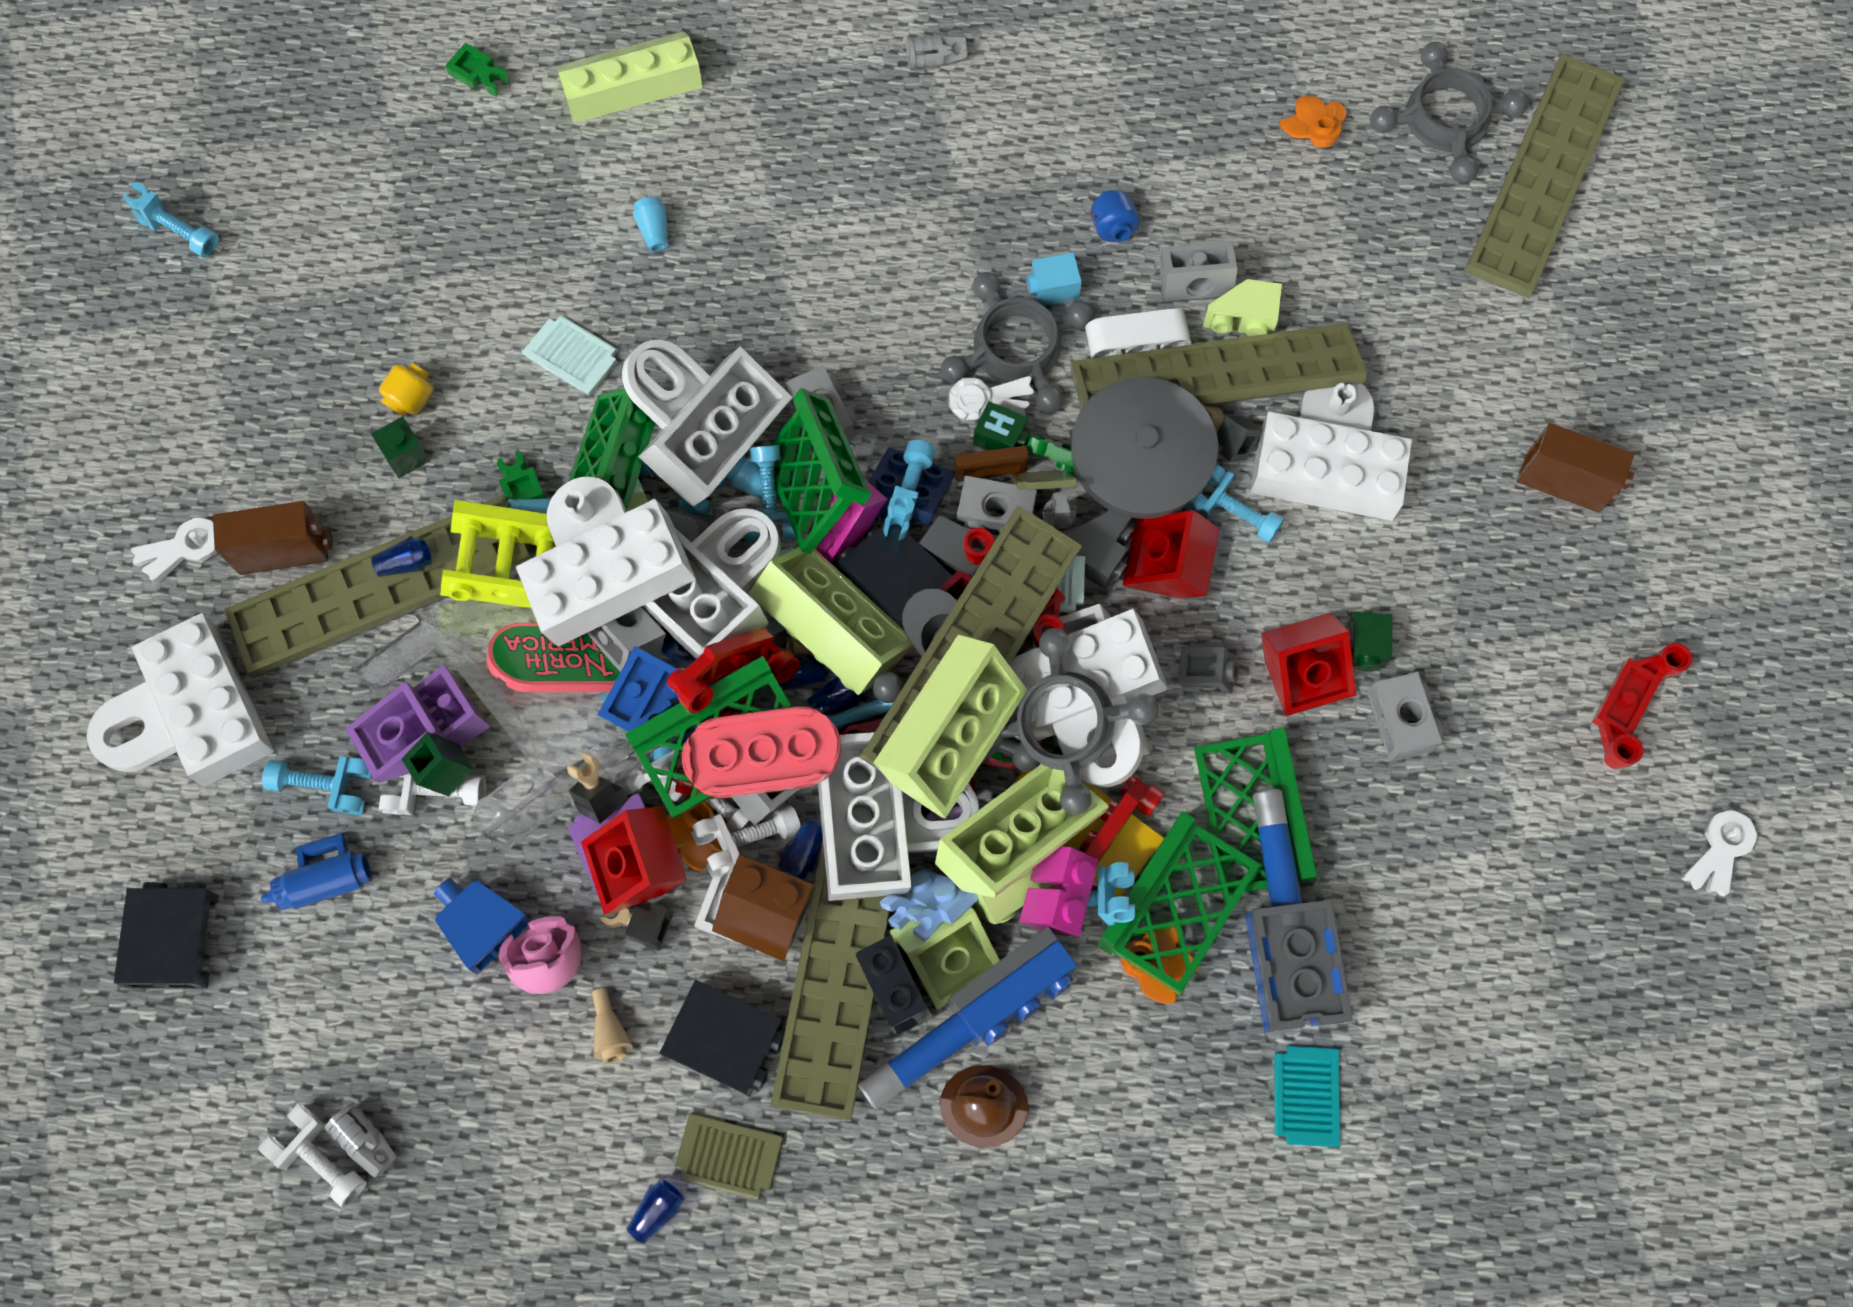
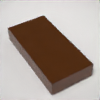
M1027 446L955 455V479L959 482L964 481L965 476L982 479L1027 471L1028 464Z

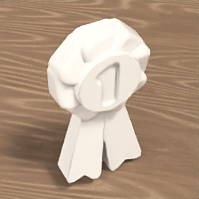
M1027 376L991 388L979 378H961L949 390V408L959 419L965 421L979 420L988 401L1026 416L1024 409L1029 406V402L1013 400L1011 397L1033 394L1034 391L1029 386L1031 377Z
M196 517L180 525L174 539L131 548V552L135 555L133 564L138 567L148 564L143 567L142 571L150 577L153 583L159 584L184 559L200 563L206 561L218 553L214 549L213 522Z
M675 750L652 762V766L669 771ZM682 752L680 753L676 769L682 765ZM639 760L626 765L618 771L612 783L622 787L628 796L635 791L636 793L642 792V786L651 781ZM658 775L659 778H664V777H666V776Z
M1734 810L1718 813L1710 819L1705 836L1711 847L1681 878L1683 881L1691 882L1694 890L1700 889L1710 876L1706 891L1709 893L1716 891L1721 896L1728 895L1734 858L1746 855L1752 851L1757 840L1754 825L1750 818Z

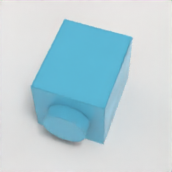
M1073 252L1032 260L1031 274L1026 275V283L1029 295H1035L1038 303L1044 306L1079 299L1082 282Z

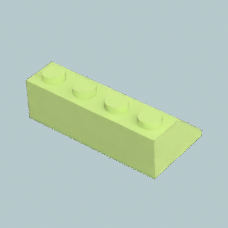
M684 31L556 66L574 123L703 87L699 63L690 38Z
M800 547L770 561L748 593L758 602L763 611L771 614L785 627L790 636L798 639L813 653L814 658L818 662L826 665L840 678L845 687L853 690L858 696L871 688L875 679L880 674L889 672L914 646L907 637L906 632L816 549L811 554L802 552Z
M958 635L873 763L892 785L937 815L946 818L1026 694L1027 689L994 644Z
M1041 764L940 838L935 864L962 891L995 898L1105 813L1109 806L1081 781V784L1091 794V805L1081 815L1068 814L1060 804V794L1066 787L1064 771L1052 769Z

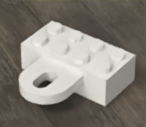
M650 340L640 344L629 354L622 370L623 384L628 396L662 429L638 457L692 507L707 498L792 399V396L741 347H738L726 357L709 376L677 345L664 340ZM644 362L654 363L671 379L673 383L672 391L662 389L645 372Z
M733 510L719 517L692 543L675 528L696 580L641 607L695 659L704 652L707 645L765 628L769 623L759 604L747 592L754 586L769 562L780 556L781 540L772 520L757 510ZM752 531L760 533L758 541L742 556L737 558L728 556L730 548L745 534Z
M1134 609L1069 635L1071 645L1068 653L1065 655L1066 671L1085 675L1097 682L1106 691L1113 705L1126 704L1134 695L1139 693H1146L1152 696L1169 689L1144 622ZM1040 647L1014 657L1009 665L1027 691L1037 681L1051 674L1049 658L1041 652ZM1060 686L1051 689L1038 700L1034 707L1031 719L1032 731L1037 741L1056 734L1063 755L1073 754L1084 748L1095 733L1097 726L1095 705L1091 698L1080 688ZM1020 703L1011 715L1009 721L1017 720ZM1131 719L1115 721L1112 742L1117 754L1116 762L1109 768H1101L1096 760L1092 764L1081 768L1080 776L1082 781L1096 787H1111L1124 782L1132 776L1138 768L1143 755V740L1136 723Z
M203 613L132 646V651L146 682L105 702L94 713L87 729V742L91 753L98 761L111 769L122 772L141 770L177 752L187 776L203 787L274 752L218 627ZM136 721H144L145 728L140 736L118 747L110 746V737L115 731Z
M875 732L840 735L841 756L831 775L818 783L828 901L907 894L911 889L908 853L938 851L940 838L979 810L978 800L972 787L967 784L956 801L961 807V816L955 820L928 821L921 814V803L892 785L880 770L859 758Z

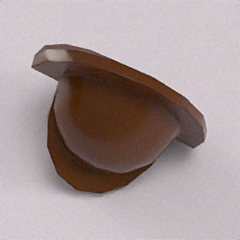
M991 1065L971 1066L957 1072L945 1084L940 1096L941 1116L948 1130L961 1142L977 1148L997 1147L1012 1140L1024 1127L1029 1114L1028 1098L1020 1082L1007 1071Z

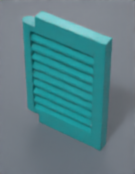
M1286 1046V1054H1274L1275 1136H1286V1145L1340 1147L1339 1049Z

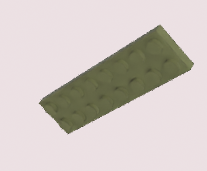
M1561 54L1464 272L1530 298L1625 78Z
M1348 323L1071 361V374L1081 409L1102 388L1119 380L1135 377L1158 378L1174 383L1191 393L1202 405L1335 387L1339 383H1344V385L1365 383L1367 377L1366 367Z
M503 494L481 504L506 507L507 501ZM452 516L225 608L224 611L247 673L254 678L448 597L440 595L443 569L456 571L461 540L460 533L451 532ZM480 536L476 538L471 574L494 577L499 547L498 539ZM514 543L511 570L516 569V566L531 559L525 543Z
M1018 505L859 758L878 769L873 762L958 635L994 644L1010 665L1082 545Z
M822 845L814 885L816 889L811 900L770 1106L782 1110L851 1122L875 996L856 958V953L885 938L890 911L882 908L880 901L886 896L828 901L824 845Z

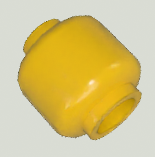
M412 362L408 368L402 364H395L379 386V392L383 396L380 402L404 417L408 413L411 415L419 414L434 391L432 384L427 381L430 374Z

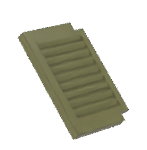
M1064 470L1020 472L1010 475V479L1017 489L1035 490L1077 487V480Z
M689 1113L675 1164L676 1167L683 1168L680 1181L759 1200L761 1188L770 1190L783 1137Z

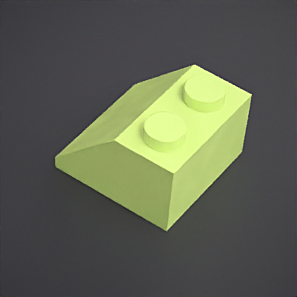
M971 907L952 924L945 921L939 924L932 936L926 941L915 937L913 930L921 921L917 923L910 920L901 930L894 928L889 931L907 964L937 1010L949 1003L950 996L1000 961L975 911Z

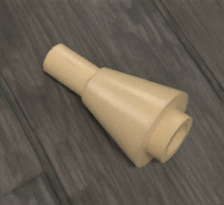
M600 988L592 992L597 1015L595 1017L594 1058L603 1060L605 1064H613L624 1060L627 1057L626 1053L632 1050L633 1045L615 1012L612 1011L608 990Z

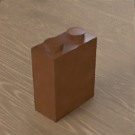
M1549 422L1526 452L1516 482L1599 513L1608 503L1613 504L1616 501L1621 488L1626 490L1629 487L1635 474V469L1631 468L1635 453Z
M304 501L213 514L214 549L239 575L328 562L327 549L333 548V539L329 527H324L318 513H313Z

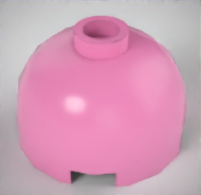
M547 916L529 922L530 929L520 934L515 940L512 934L509 935L500 947L499 960L509 979L516 987L530 994H547L561 990L575 977L581 967L583 949L575 927L568 925L561 916Z

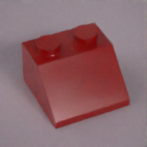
M1194 510L1172 513L1159 518L1136 519L1127 560L1128 567L1125 571L1122 585L1178 599L1207 596L1220 529Z
M1331 612L1261 633L1265 664L1286 716L1356 696L1349 630Z
M663 806L625 810L581 841L604 915L612 914L664 895L687 880Z

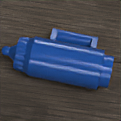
M339 833L297 846L298 868L286 871L282 876L273 878L270 882V891L261 896V901L264 903L274 902L279 910L305 907L362 889L365 883L372 881L371 868L363 852L354 854L352 851L348 852L344 833ZM338 850V856L312 864L308 863L310 858Z

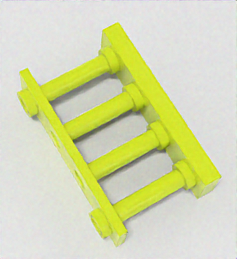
M454 500L451 532L460 533L461 540L456 571L443 569L440 595L448 596L458 601L476 600L532 608L522 582L509 579L514 543L536 545V556L555 548L556 545L547 524V514ZM478 536L499 540L494 577L471 574L476 538Z

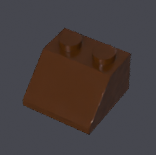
M739 854L723 890L712 932L785 962L816 888L813 884Z

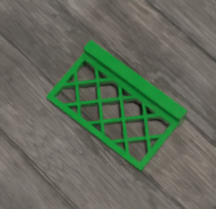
M625 388L597 396L569 481L580 477H595L607 482L618 493L627 512L643 461L638 456L649 445L656 423L631 400Z
M800 388L793 397L797 407L796 412L770 446L779 445L780 453L784 449L782 462L779 463L778 460L772 467L774 468V483L801 551L811 554L852 502L864 505L872 494L830 399ZM804 424L802 437H799L800 427ZM800 445L797 461L793 462L796 446ZM811 445H813L812 461H808ZM810 468L807 485L803 486L806 469ZM821 469H823V471H824L823 482H822V485H818V484H819V479H820V474H821ZM791 470H794L792 485L789 487ZM833 492V495H836L837 500L829 509L831 495ZM805 493L801 511H799L798 507L801 494ZM816 493H820L817 510L813 511ZM811 518H815L813 529L808 535Z
M763 656L710 685L714 695L710 704L701 712L690 713L679 703L625 733L631 747L638 756L673 819L712 798V796L703 792L698 794L699 790L695 786L693 787L690 799L676 807L669 796L673 778L692 783L686 775L675 773L680 753L683 751V743L687 731L698 727L712 717H720L721 712L728 708L744 711L743 714L766 711L751 707L755 693L770 685L777 697L773 710L779 709L780 704L783 709L792 708ZM748 697L746 705L738 704V702ZM679 737L677 745L669 743L673 739ZM659 747L675 750L669 771L654 768L646 755ZM658 775L667 777L665 787L663 786Z
M1285 727L1269 730L1268 734L1194 747L1211 834L1220 839V833L1229 822L1246 833V836L1237 847V850L1240 852L1251 837L1261 843L1260 836L1255 833L1258 828L1257 820L1249 829L1232 818L1243 800L1255 808L1254 800L1247 796L1256 781L1260 779L1271 786L1272 789H1279L1283 793L1298 883L1300 885L1316 883L1317 873ZM1263 745L1266 759L1258 770L1240 760L1246 748ZM1239 749L1235 756L1228 752ZM1220 753L1231 760L1222 775L1218 777L1206 769L1204 755ZM1235 764L1254 775L1243 792L1224 781ZM1267 766L1270 778L1262 774ZM1208 777L1216 782L1211 790ZM1220 786L1239 797L1228 814L1213 805L1212 797ZM1215 813L1223 818L1219 826L1217 825ZM1218 851L1219 857L1224 856L1221 852ZM1264 860L1261 861L1260 867L1243 894L1268 890L1266 873L1262 870L1264 868ZM1234 861L1227 862L1226 865L1221 863L1226 883L1229 882L1227 871ZM1258 875L1266 879L1254 882ZM1237 888L1228 889L1229 896H1232Z
M1184 811L1180 813L1127 896L1129 897V905L1135 904V918L1129 922H1115V925L1108 926L1098 944V948L1109 955L1112 953L1116 954L1178 995H1181L1261 865L1194 823L1195 818ZM1194 837L1209 845L1212 858L1192 862L1188 847ZM1218 851L1224 854L1225 856L1219 857ZM1184 855L1186 863L1177 865ZM1235 861L1248 869L1242 880L1226 883L1221 863ZM1215 865L1219 884L1199 888L1194 869ZM1188 870L1193 889L1172 893L1168 879L1170 875L1175 872ZM1164 886L1166 895L1158 896ZM1237 888L1230 898L1228 889ZM1222 891L1225 903L1224 910L1206 915L1201 895ZM1195 896L1200 916L1179 920L1174 900ZM1168 901L1173 921L1152 925L1148 911L1152 904ZM1144 918L1146 927L1137 928ZM1217 920L1210 931L1208 921ZM1202 922L1206 937L1203 944L1186 947L1181 926ZM1175 928L1180 948L1159 952L1154 932ZM1148 933L1153 954L1137 956L1126 949L1125 946L1132 936ZM1197 952L1190 963L1188 953ZM1182 955L1186 971L1179 982L1164 973L1161 963L1162 958ZM1155 960L1156 967H1154L1147 961Z

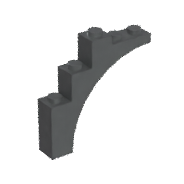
M1108 509L1102 515L1076 528L1062 531L1063 534L1082 545L1076 556H1085V578L1103 589L1107 588L1111 580L1117 583L1128 567V563L1124 562L1128 550L1125 545L1135 530L1131 524L1136 518L1120 515ZM938 515L919 544L952 576L956 572L961 571L973 577L980 566L971 564L963 550L965 535L971 529ZM992 535L994 540H996L998 535ZM973 548V550L978 552L983 551L980 548Z

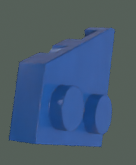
M634 646L598 716L629 732L679 703V696L667 685L668 677L677 668Z

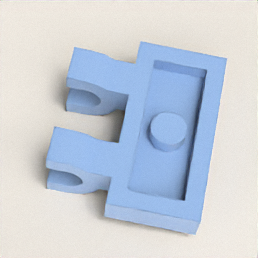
M922 868L919 872L910 876L911 889L907 894L888 895L880 901L882 908L893 912L896 910L895 914L888 919L890 926L901 930L910 920L917 923L921 921L913 930L915 937L926 941L932 936L939 924L943 921L952 924L979 899L975 893L962 891L950 878Z

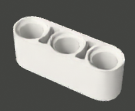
M1165 309L1102 317L1090 321L1085 326L1091 358L1191 345L1186 315L1182 309Z

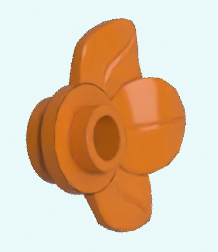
M1301 96L1296 101V115L1280 120L1279 126L1293 138H1310L1314 146L1327 148L1334 145L1340 137L1341 124L1346 119L1347 113L1345 107L1339 101L1330 102L1325 105L1316 96Z
M706 801L675 819L672 816L667 817L676 848H679L682 860L689 867L697 871L703 870L709 864L707 858L713 854V850L723 851L717 838L710 843L696 845L691 834L694 831L692 826L703 819H713V810Z
M1175 928L1154 932L1159 952L1178 949L1176 947L1178 939ZM1146 933L1143 939L1132 940L1125 946L1126 949L1134 954H1153L1148 933ZM1188 954L1191 963L1193 957L1190 954ZM1182 955L1161 959L1164 973L1179 982L1186 971ZM1120 958L1122 969L1130 977L1138 979L1140 989L1145 996L1163 1004H1172L1176 1001V993ZM1155 960L1147 961L1148 963L1156 967Z

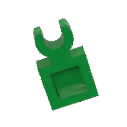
M466 42L445 65L450 76L474 90L482 83L486 91L493 96L500 94L497 85L493 83L494 81L502 80L507 84L510 82L506 70L495 66L492 57Z
M1034 433L1030 436L1027 451L1047 456L1049 460L1057 462V468L1075 473L1071 459L1070 444L1061 441L1055 442Z
M520 451L515 452L517 462L512 466H506L502 458L497 459V466L504 477L498 481L506 501L509 499L546 498L533 467L528 468L525 458Z

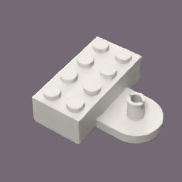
M1339 383L1335 387L1308 390L1303 396L1299 417L1274 412L1267 413L1261 427L1263 431L1259 436L1250 493L1393 521L1403 505L1412 439L1371 431L1374 403L1371 394L1362 383L1348 385Z
M595 477L573 479L557 490L547 509V524L556 547L516 566L541 633L558 647L696 580L671 518L658 501L653 499L626 512L618 493L607 482Z

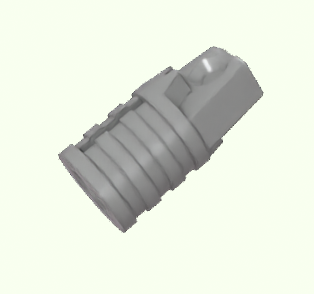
M940 34L906 38V56L909 69L933 67L936 65L943 66V64L967 58L966 38L940 36ZM934 50V52L915 54V52Z
M1068 492L1053 493L1051 500L1046 503L1043 509L1042 520L1060 532L1072 529L1076 518L1077 508L1076 505H1073L1068 500Z
M350 1103L341 1109L324 1127L332 1135V1138L340 1144V1147L347 1152V1155L374 1178L391 1167L397 1158L381 1132L373 1126V1123L366 1118L362 1111H359L355 1103Z

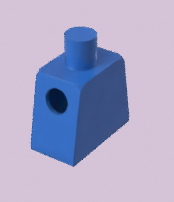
M448 878L434 892V895L446 906L436 916L435 922L464 965L476 975L499 955L500 947L509 935L512 934L515 939L531 922L522 911L477 880L472 881L463 890L452 878Z

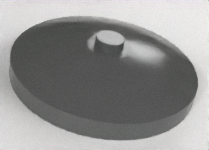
M1151 377L1119 380L1095 393L1078 414L1071 438L1072 464L1083 488L1105 508L1120 515L1133 518H1159L1176 513L1187 507L1206 488L1215 469L1218 457L1216 429L1205 407L1182 387L1166 380Z

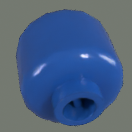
M1108 190L1097 197L1090 210L1091 219L1098 236L1107 242H1123L1135 233L1140 223L1139 214L1133 199L1128 193L1123 191Z

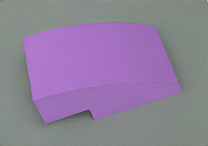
M443 664L415 687H412L405 681L345 729L373 779L381 783L409 773L401 758L426 732L450 740L462 747L488 729L490 725L461 679Z

